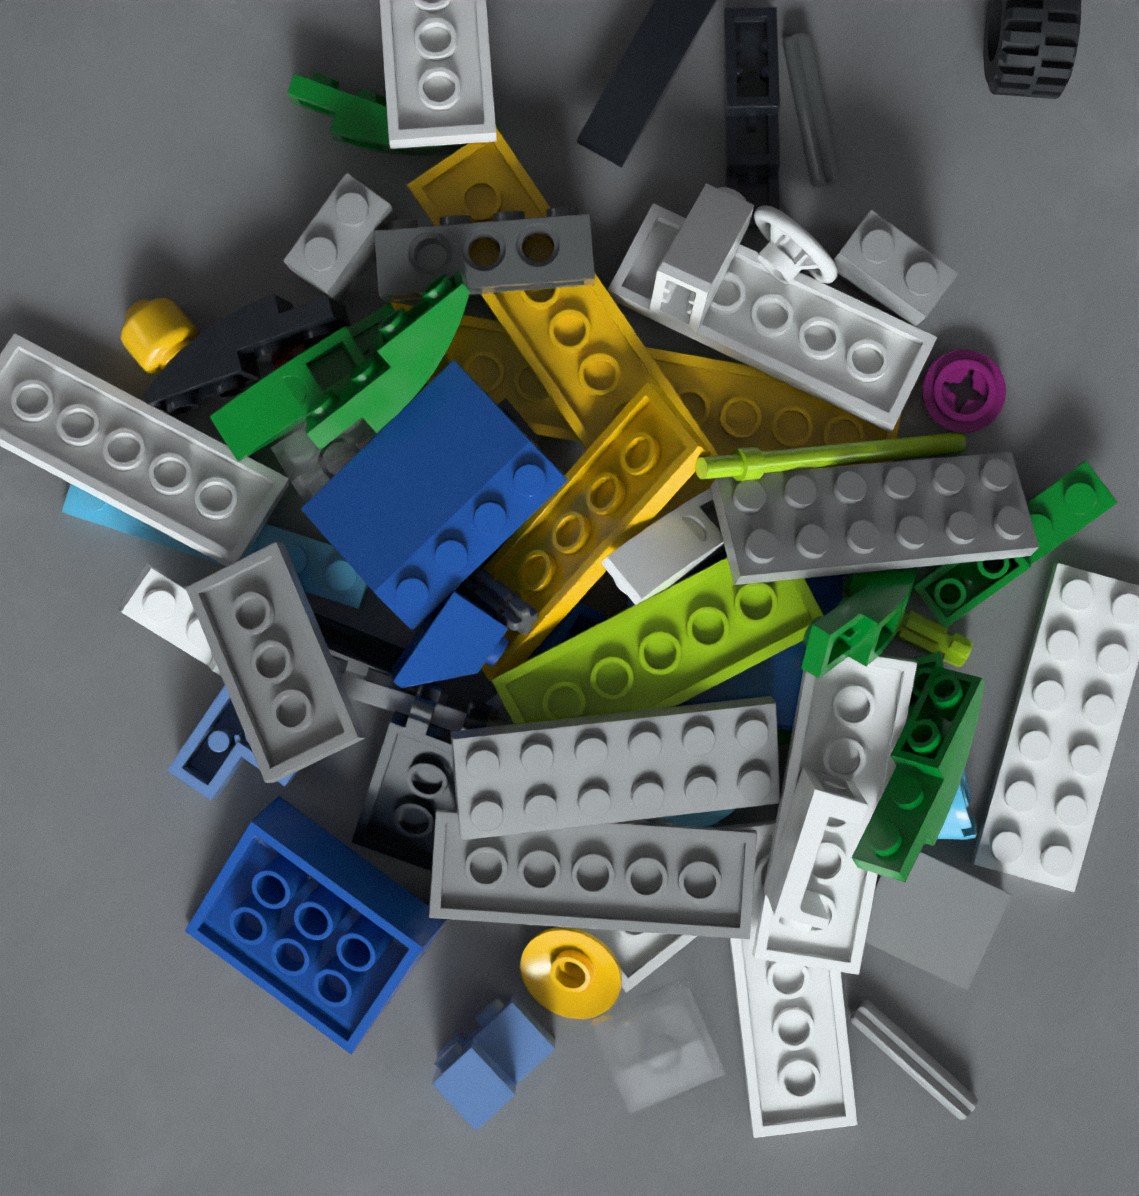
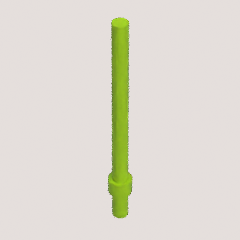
M955 432L761 451L758 447L736 448L732 450L730 455L698 458L695 470L700 479L732 476L736 481L760 479L764 473L962 453L966 448V438L963 433Z

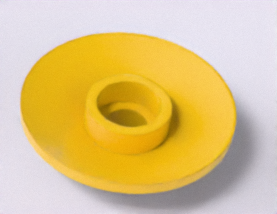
M571 927L546 929L535 935L528 942L521 957V976L527 990L539 1004L557 1015L573 1019L596 1017L609 1010L620 994L622 972L617 958L605 943L586 931Z

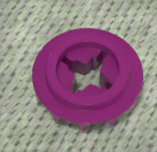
M955 350L946 353L931 365L923 378L922 401L925 404L930 419L937 422L947 431L972 433L981 430L991 424L1003 408L1006 397L1004 377L993 360L980 352ZM971 371L972 373L969 378L971 380L970 389L976 392L977 396L984 398V400H966L958 408V411L955 412L954 410L957 405L955 404L956 395L950 392L949 388L942 385L943 383L947 385L951 383L959 384L968 375V372Z

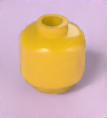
M162 297L152 300L142 299L134 303L125 314L126 321L122 326L120 339L126 350L144 371L158 375L177 353L195 339L199 333L195 324L173 300Z

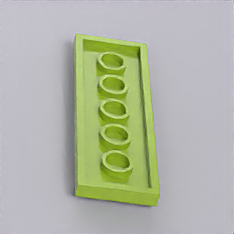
M726 557L637 605L631 606L496 676L491 681L514 724L675 707L803 640L810 623L816 617L824 616L804 578L734 585L728 558Z

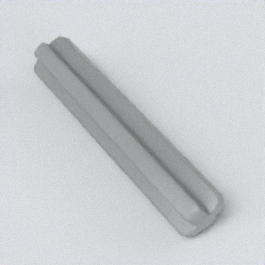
M864 999L853 1009L849 1016L851 1023L953 1115L963 1120L974 1111L978 1104V1099L873 1003Z

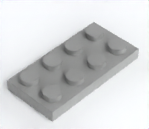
M274 542L185 588L265 783H274L366 738L284 543Z

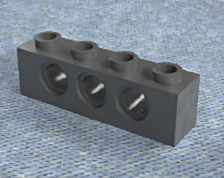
M569 206L547 209V217L525 219L524 211H504L494 213L492 222L472 223L470 215L439 218L440 226L418 227V220L415 219L386 222V230L374 231L379 296L383 302L423 299L420 294L431 281L443 274L450 278L459 270L467 278L470 290L469 295L594 285L595 274L590 214L579 215L578 207ZM534 236L548 238L554 246L552 255L542 262L529 260L523 253L524 244L528 239ZM481 240L493 241L500 248L498 259L489 266L477 265L470 259L472 247ZM437 244L446 250V260L440 268L425 270L417 264V255L426 245Z

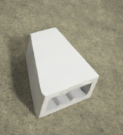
M705 184L659 266L649 311L698 332L749 226L754 208L753 204L746 202V199L733 189L727 187L717 189Z

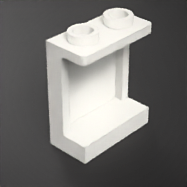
M802 767L764 885V890L774 915L780 917L779 923L790 929L810 932L813 926L827 930L830 918L818 893L807 890L806 887L829 817L862 826L868 804L854 782Z

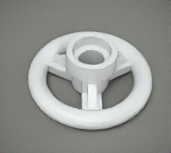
M763 205L756 209L754 213L755 223L769 241L757 255V258L768 272L785 284H789L800 271L821 283H831L836 279L838 271L835 262L824 247L806 229L791 217L772 206Z

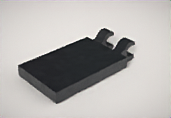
M425 683L420 685L410 714L406 715L395 711L392 716L352 838V843L432 871L436 810H457L451 731L431 724L442 688ZM473 699L461 730L486 728L493 706Z

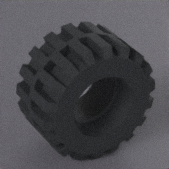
M989 0L984 33L983 61L985 79L990 93L993 95L1058 99L1069 82L1076 59L1081 25V0Z

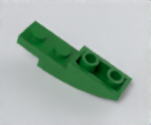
M310 72L308 78L294 74L287 91L292 104L334 118L330 128L334 141L354 147L387 154L435 156L453 154L468 144L390 149L385 97L363 89H359L357 96L338 89L340 84L338 81L316 72ZM496 124V128L501 134L500 125Z
M460 270L450 278L443 274L431 281L420 294L423 299L407 312L403 308H399L388 315L378 326L380 333L375 336L377 352L382 358L378 361L374 357L369 358L350 375L351 383L337 394L332 390L324 393L308 408L310 415L306 417V434L320 450L362 417L377 433L398 415L421 390L445 355L463 317L470 290L467 278Z
M388 303L349 328L345 326L251 386L210 416V419L237 462H240L306 422V417L310 415L308 408L324 393L332 390L337 394L351 383L350 375L363 362L372 357L377 361L382 358L377 352L375 336L380 333L378 330L380 323L395 311L391 303Z
M1085 459L1048 487L1042 488L1026 500L1039 548L1031 556L939 565L913 587L942 626L946 628L1027 571L1034 562L1118 502Z
M918 567L849 574L844 585V592L847 596L841 600L835 609L824 617H816L808 626L803 638V644L807 647L801 669L817 678H821L847 657L866 667L873 662L891 643L901 626Z
M934 666L890 755L896 764V768L851 857L858 868L906 882L924 843L932 846L935 845L955 798L967 763L985 686L983 678Z

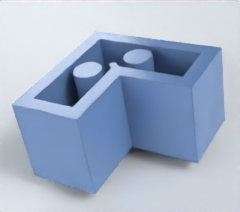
M225 685L167 769L169 773L209 800L220 796L244 759L259 769ZM299 771L278 780V782L286 786L292 782Z
M514 994L504 1003L497 997L488 1004L475 1018L480 1026L467 1038H464L460 1033L455 1035L437 1053L439 1058L434 1063L437 1068L432 1085L475 1131L515 1095L516 1085L555 1049V1039Z

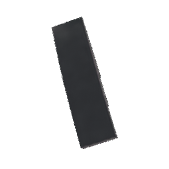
M655 0L601 94L576 143L617 166L623 167L667 93L675 74L692 48L700 29L718 0Z
M777 7L724 8L725 184L727 188L739 192L746 199V202L754 205L748 228H758L754 219V213L758 207L767 205L780 210L778 174L780 166L778 118L780 92Z

